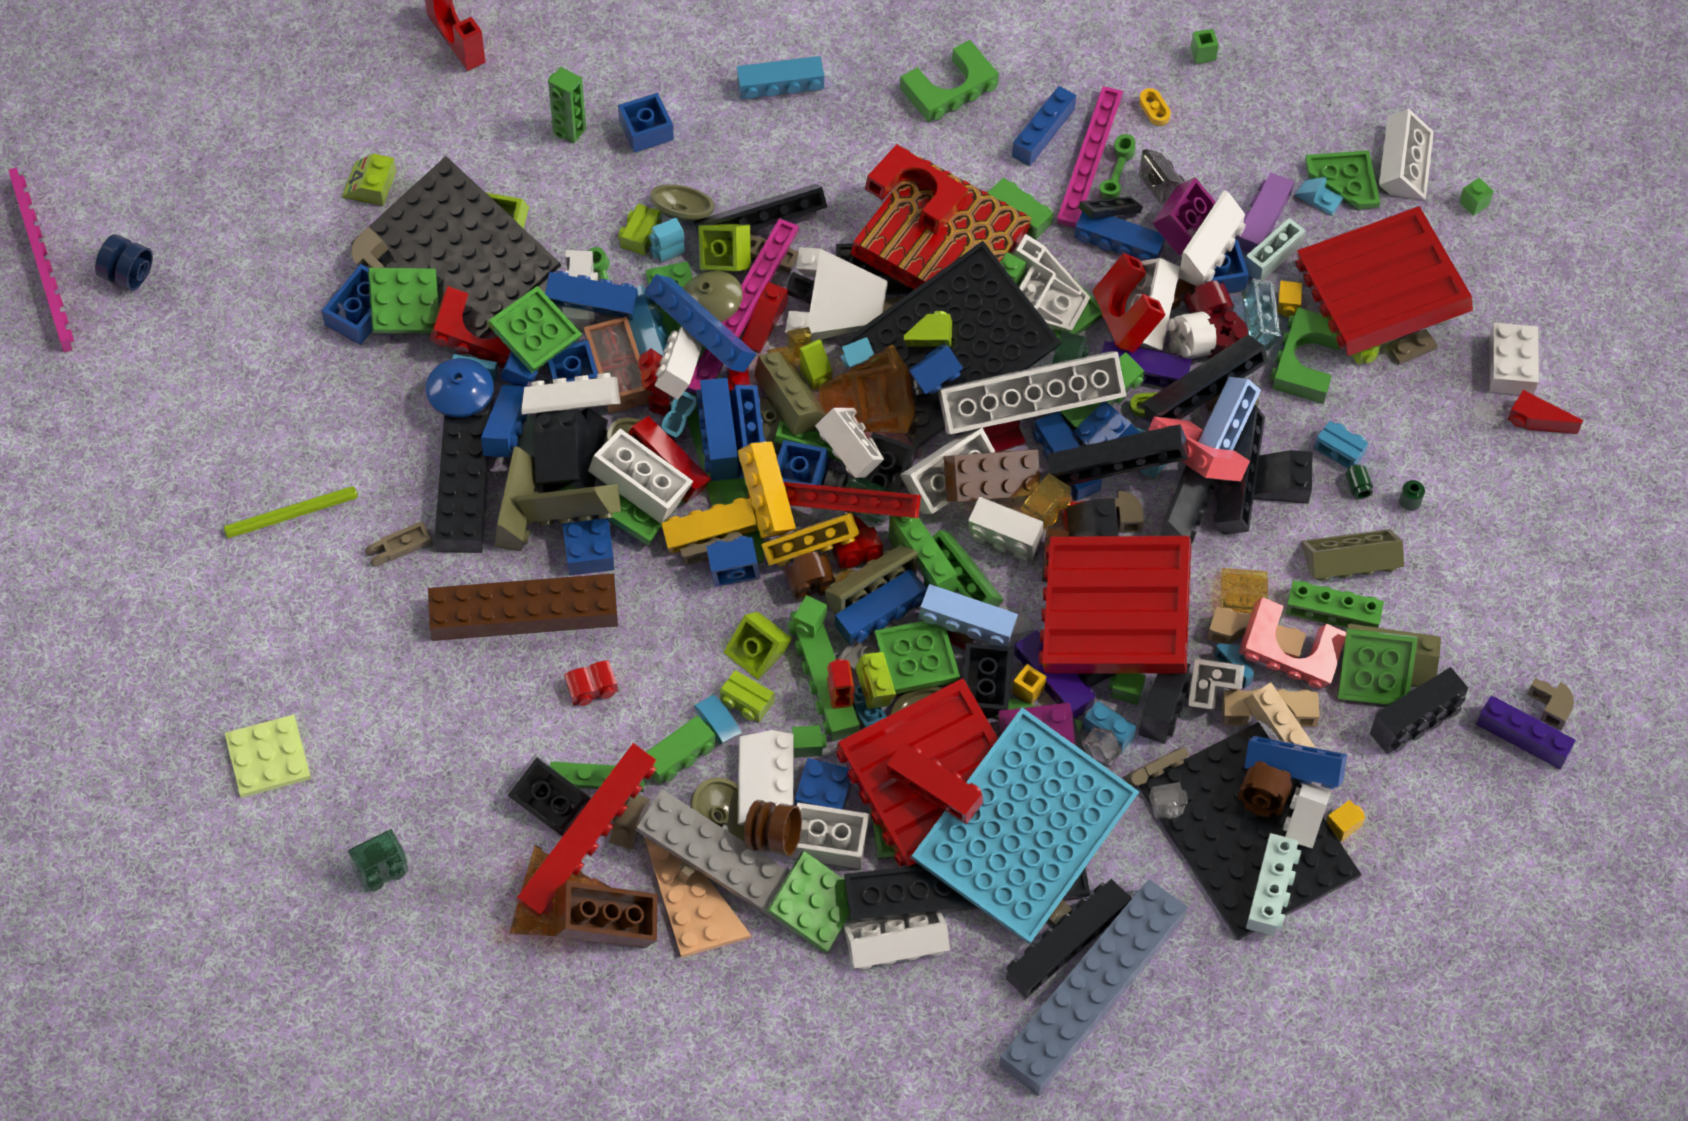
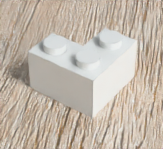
M1195 659L1188 706L1215 709L1218 686L1242 689L1245 665Z
M1303 784L1301 789L1296 788L1290 805L1294 812L1292 818L1287 816L1283 830L1287 831L1285 837L1298 840V844L1313 848L1331 790L1313 784Z

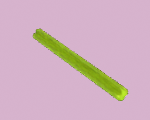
M354 486L346 487L224 526L227 538L235 537L356 499L358 497L356 488Z

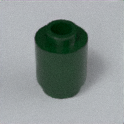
M1360 464L1350 466L1345 473V477L1352 495H1355L1356 499H1365L1372 495L1373 484L1366 466Z
M1416 480L1404 483L1399 497V503L1404 509L1413 511L1421 506L1425 494L1423 484Z

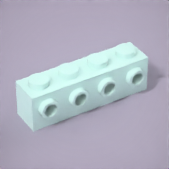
M1270 833L1246 929L1275 936L1277 928L1282 929L1285 915L1281 914L1282 906H1288L1291 893L1286 892L1288 885H1293L1296 872L1291 870L1293 864H1298L1301 850H1297L1298 840Z

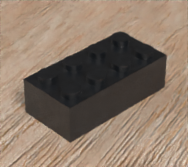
M1449 667L1377 712L1370 735L1386 754L1392 751L1397 753L1406 746V742L1413 739L1416 741L1421 738L1428 728L1435 729L1440 726L1443 719L1447 716L1451 718L1456 716L1462 710L1461 706L1466 700L1465 696L1469 687L1452 667Z

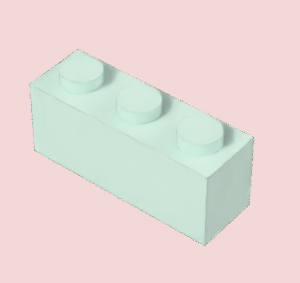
M1287 219L1246 255L1245 264L1249 276L1258 283H1261L1303 245L1306 230L1292 219Z

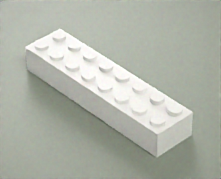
M1115 351L948 386L938 390L947 434L960 433L1126 397L1118 352Z

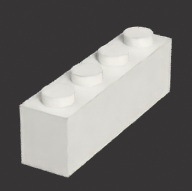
M682 326L677 332L674 330L669 336L668 344L663 351L664 356L659 362L661 366L655 374L658 377L655 386L677 400L690 384L703 346Z

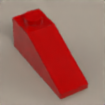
M767 282L757 301L742 342L751 350L761 353L788 304V289Z
M1525 390L1521 392L1508 417V420L1519 428L1578 434L1584 421Z

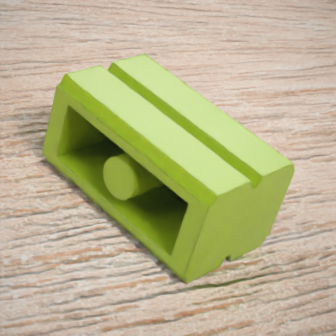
M637 204L634 211H629L627 216L628 223L626 227H621L618 239H620L621 248L645 256L651 244L649 234H652L651 228L661 224L662 217L659 210Z
M878 652L862 655L855 668L863 695L866 697L867 708L889 706L896 693L884 653Z
M734 670L720 690V700H722V704L727 708H736L741 711V714L750 721L754 719L760 722L774 704L775 693Z

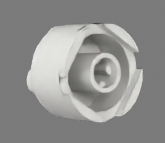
M1205 312L1179 315L1174 319H1170L1168 322L1171 340L1169 342L1170 352L1187 359L1209 356L1211 349H1215L1216 330L1214 324L1210 325L1208 321L1209 315Z

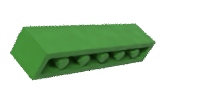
M797 611L790 612V622H787L790 635H795L796 641L794 646L797 655H802L803 661L801 666L804 675H809L810 681H808L810 693L811 695L815 694L818 700L815 701L818 715H823L825 720L822 722L824 733L830 735L832 742L847 738L859 731V722L853 705L838 709L831 707L827 685V666L830 662L836 660L825 626L822 623L814 638L809 635H802L793 628V617Z

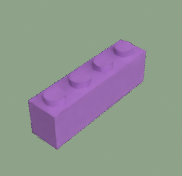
M1270 172L1267 180H1262L1258 190L1260 191L1259 195H1254L1250 204L1251 210L1245 212L1243 222L1246 224L1241 236L1237 235L1235 238L1238 240L1241 250L1250 253L1271 234L1292 194L1294 181Z

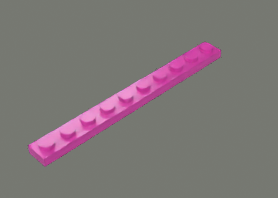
M17 167L9 169L10 178L64 353L72 351L71 342L75 341L71 329L66 330L65 325L69 324L66 312H61L60 307H64L61 295H56L54 291L58 289L55 276L50 278L49 273L53 272L50 259L45 260L44 258L48 253L45 243H40L39 241L40 238H43L39 225H34V222L38 221L34 208L29 209V205L33 203L29 191L24 192L23 189L27 187L24 175L19 176Z
M782 219L777 221L741 285L743 299L740 307L729 319L721 322L738 338L752 316L767 282H771L798 234V225ZM707 348L696 364L690 384L685 390L695 395L696 389H700V380L716 379L724 366V363Z

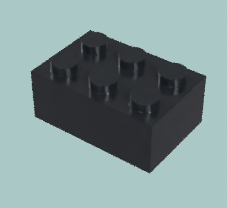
M1187 663L1186 674H1157L1142 714L1138 735L1164 744L1167 737H1173L1177 719L1182 712L1184 699L1187 697L1193 676V674L1189 673L1191 664Z

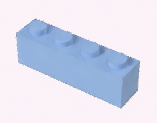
M1229 377L1198 442L1212 448L1233 451L1261 389L1249 379Z
M929 584L918 618L928 624H937L949 631L966 634L972 639H981L990 642L994 646L1008 647L1018 614Z

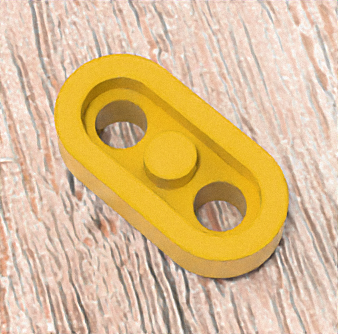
M1144 89L1139 97V104L1152 124L1157 126L1166 125L1171 115L1168 105L1156 89Z

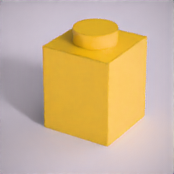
M1280 281L1276 314H1282L1285 317L1295 316L1297 308L1301 307L1302 283Z
M1027 664L1014 679L1012 694L1026 703L1033 704L1045 689L1046 676Z
M1348 800L1329 814L1326 822L1336 837L1342 842L1363 826L1366 816L1360 806L1354 805L1351 800Z

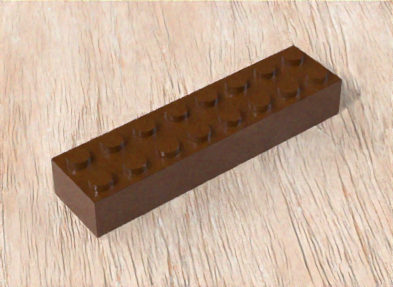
M614 573L428 588L429 625L432 641L618 627Z

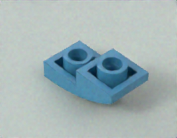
M861 685L854 687L853 706L864 728L886 718L881 707L867 708L866 697L863 695Z
M715 695L694 705L698 715L706 725H709L720 745L742 733L734 718Z

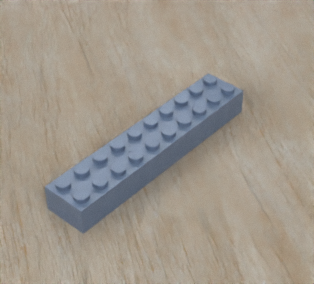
M1148 879L1000 1056L999 1067L1039 1096L1186 917L1188 907Z

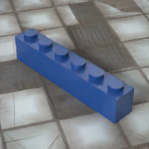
M658 274L654 276L645 293L729 369L745 372L757 354L672 278Z

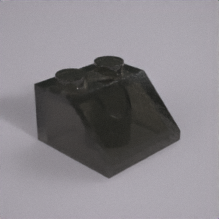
M1149 149L1142 150L1138 175L1162 206L1167 202L1175 188L1185 182L1184 178L1177 174L1172 162L1167 160L1162 153Z

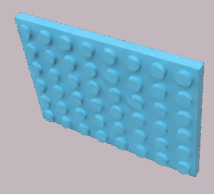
M1021 708L966 782L968 784L973 783L981 789L983 804L967 825L945 811L913 853L911 859L1030 945L1136 798L1139 791L1024 708Z

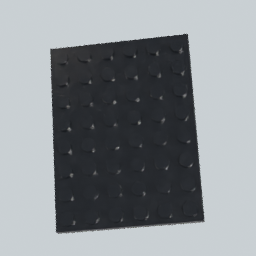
M447 156L439 161L368 226L383 240L388 248L377 259L385 268L436 269L439 307L447 286L469 293L462 315L463 323L471 334L481 339L492 331L487 325L491 318L535 287H539L548 279L550 272L554 273L561 267L560 262Z
M981 241L838 344L844 353L843 346L866 337L868 338L878 364L860 370L858 373L911 444L916 448L921 447L945 429L938 391L931 394L929 398L916 399L913 397L910 388V374L908 370L924 360L925 356L937 347H907L904 335L927 314H933L936 311L950 314L952 319L951 347L949 348L963 367L959 371L961 375L951 382L946 380L941 383L942 388L1027 370L1062 345L1060 339L984 241Z
M1259 722L1183 759L1184 763L1174 768L1169 766L1163 769L1164 773L1157 777L1151 778L1149 776L1146 783L1138 785L1237 940L1255 932L1246 929L1268 839L1270 833L1283 837L1286 836L1287 831H1284L1283 827L1287 816L1292 818L1294 812L1290 805L1296 788H1302L1298 779H1290L1292 790L1284 811L1279 816H1276L1277 813L1271 814L1270 817L1255 815L1244 808L1245 803L1242 800L1239 802L1237 795L1248 770L1245 768L1248 741L1253 736L1270 739ZM1322 818L1313 848L1300 844L1297 846V850H1301L1298 864H1293L1291 871L1296 872L1293 885L1287 886L1286 892L1291 894L1288 906H1282L1281 914L1286 916L1361 877L1360 871L1324 818Z

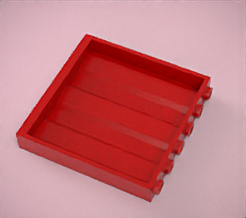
M1420 206L1297 250L1298 260H1295L1299 273L1303 272L1305 285L1307 288L1311 287L1315 303L1319 302L1323 318L1327 317L1329 320V329L1332 334L1336 333L1337 344L1340 349L1344 348L1347 356L1473 311L1472 295Z
M1190 536L1050 537V545H1046L1045 549L1046 559H1049L1048 566L1044 567V579L1047 580V587H1043V601H1046V608H1042L1041 612L1042 622H1045L1044 629L1040 631V642L1043 644V651H1039V665H1043L1045 673L1186 674L1192 553Z
M962 678L839 741L835 753L841 764L845 763L848 768L847 775L853 785L857 784L860 789L859 796L864 805H869L872 811L870 815L876 826H881L884 832L882 836L885 843L894 849L896 853L894 858L899 867L919 866L918 863L911 859V856L945 810L889 775L886 764L904 742L908 746H916L922 751V755L929 759H936L942 764L944 769L949 772L950 770L955 771L964 782H967L997 742L998 737Z

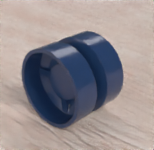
M112 234L105 240L98 252L95 262L96 275L110 282H116L117 285L128 290L135 291L141 286L151 270L153 262L152 250L139 243H132L131 240L123 236Z

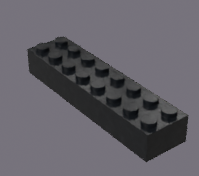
M493 395L487 406L476 414L459 418L444 415L434 539L437 552L483 553L489 456H483L481 436L493 409Z

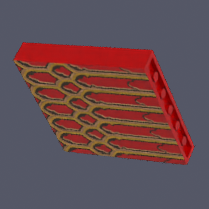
M919 156L920 159L927 161L933 167L945 172L946 175L969 188L966 202L939 233L935 234L919 224L922 209L934 197L932 191L920 182H901L894 188L853 241L851 250L852 256L915 290L981 241H984L1000 262L1007 252L1012 254L1016 245L1028 232L1032 218Z

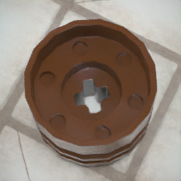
M754 801L749 808L745 821L744 837L747 848L752 851L759 850L761 852L770 850L774 854L784 856L792 855L797 849L802 831L800 808L791 804L780 803L776 806L771 801Z

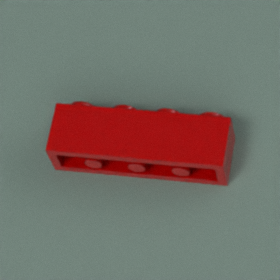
M649 416L633 425L627 433L693 481L682 498L685 503L702 493L711 481V478Z
M903 742L886 764L888 774L967 825L983 804L981 789L973 783L968 784L964 782L955 771H947L936 759H929L922 755V751L916 746H908Z

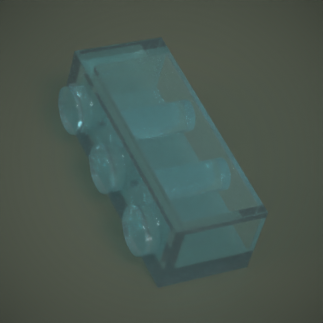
M1253 279L1242 292L1245 323L1248 335L1265 346V350L1268 351L1280 337L1273 282Z

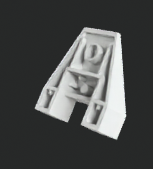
M1025 234L1012 252V255L1026 262L1025 275L1019 284V288L1052 330L1071 332L1090 296L1044 245Z
M799 248L796 269L804 276L815 277L810 312L789 311L785 332L795 340L816 341L857 331L883 312L887 288L886 280L822 249Z

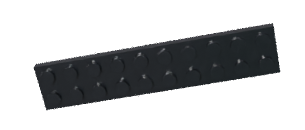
M922 866L847 873L843 877L850 923L980 909ZM1086 867L1063 899L1089 897L1090 889Z

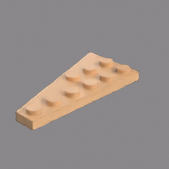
M643 836L681 958L751 938L749 931L707 876L695 870L683 884L676 878L681 872L678 867L683 861Z

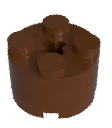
M818 552L806 553L794 558L792 565L789 566L787 563L783 567L790 592L797 599V602H803L806 595L810 597V595L818 593L820 596L825 595V590L832 583H835V577L825 553L822 556H819Z
M1255 762L1254 766L1248 768L1237 795L1239 802L1242 800L1245 803L1244 808L1261 817H1270L1271 814L1277 813L1276 816L1281 815L1292 790L1291 774L1285 770L1268 766L1265 762Z

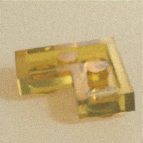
M809 327L787 331L788 346L766 350V353L779 352L795 366L800 365V348L812 343Z

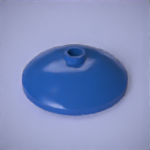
M456 358L447 360L435 367L427 378L425 388L427 399L436 411L449 417L459 418L471 416L485 408L492 398L494 384L492 376L485 366L471 359Z

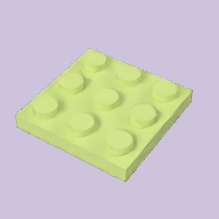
M295 715L225 733L241 798L311 779Z

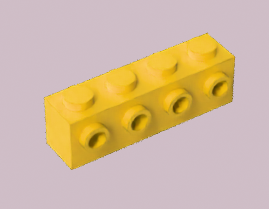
M751 443L738 450L739 460L761 538L782 536L796 529L773 443Z
M738 498L728 505L716 504L710 510L703 512L695 510L690 512L688 516L681 518L673 516L668 518L666 522L661 523L667 547L671 554L681 552L680 549L685 548L689 544L699 545L707 543L713 538H726L728 533L741 532V534H747L759 530L750 498Z
M852 512L767 540L761 545L769 566L777 564V567L790 563L791 558L818 549L820 552L833 548L832 544L841 542L842 545L855 541L854 537L859 534Z

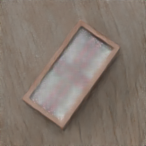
M627 316L584 327L585 341L589 340L598 374L610 373L611 377L618 378L620 404L607 405L608 413L611 414L648 404L651 392L645 389L641 383L640 355Z

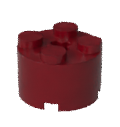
M1210 281L1201 284L1195 288V293L1192 295L1187 293L1183 299L1189 314L1205 312L1211 317L1216 313L1234 310V304L1224 282L1219 284L1218 281Z
M1220 312L1208 319L1210 325L1214 324L1216 330L1215 349H1211V354L1207 357H1214L1248 335L1246 323L1237 316L1236 312Z

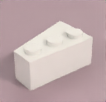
M566 250L567 270L565 272L569 273V276L586 275L591 278L590 280L598 281V273L594 272L592 251ZM569 307L562 308V313L578 330H584V327L590 326V322L595 321V312Z
M833 408L816 425L819 435L825 442L830 444L833 448V454L843 461L847 472L855 478L866 477L884 458L873 439H867L863 431L866 427L863 423L859 424L854 417L857 414L855 408Z

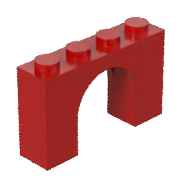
M425 0L428 17L466 71L486 63L482 30L472 16L460 22L453 5V0Z
M898 144L869 173L865 184V190L881 200L901 182L916 181L926 185L932 191L934 197L922 209L919 224L935 234H938L963 206L969 190L961 182H957L946 175L945 172L938 170L927 161L920 159L908 149Z
M1123 253L1092 292L1101 309L1102 317L1108 325V330L1114 338V344L1121 350H1128L1134 353L1166 314L1159 300L1142 294L1129 311L1125 313L1126 302L1130 293L1147 273L1139 259Z
M447 286L429 340L439 346L455 349L461 354H469L478 359L497 362V365L504 369L511 350L499 337L481 339L471 334L466 329L462 318L469 293Z

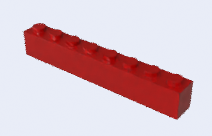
M632 743L517 896L516 901L539 918L543 913L548 915L555 906L553 902L555 899V889L568 881L572 874L577 876L585 866L582 863L587 855L591 857L599 847L596 842L601 836L606 838L614 827L611 822L616 816L621 818L628 808L625 805L630 797L636 798L642 790L641 782L644 778L649 780L657 768L654 767L656 759Z

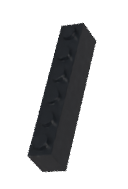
M813 184L694 221L699 239V226L750 225V231L776 224L779 219L786 221L828 207L823 187Z
M1250 335L1241 338L1142 402L1146 420L1151 423L1153 417L1182 419L1219 395L1229 377L1245 378L1268 363L1265 346Z
M1257 405L1253 406L1233 451H1236L1250 461L1242 480L1219 479L1220 490L1219 494H1217V511L1214 514V523L1223 534L1249 532L1265 416Z
M1181 424L1049 453V476L1055 488H1061L1187 460V438Z
M1112 878L1107 883H1100L1094 889V894L1090 898H1083L1077 904V909L1071 914L1069 912L1066 913L1059 920L1058 926L1054 929L1049 928L1042 935L1041 941L1037 944L1032 943L1024 951L1025 955L1019 960L1015 958L1008 964L1006 980L1026 999L1104 931L1131 901L1132 898Z

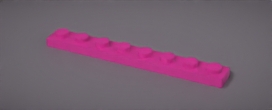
M1102 86L1057 217L1058 224L1075 228L1082 211L1078 207L1080 201L1088 199L1123 96V91Z

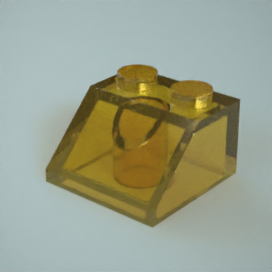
M1048 473L1021 506L1022 514L1042 521L1044 531L1049 525L1052 526L1056 522L1058 513L1070 505L1072 501L1071 487Z

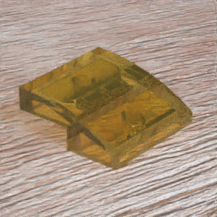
M1221 569L1220 608H1230L1238 613H1252L1256 601L1262 597L1268 599V571Z

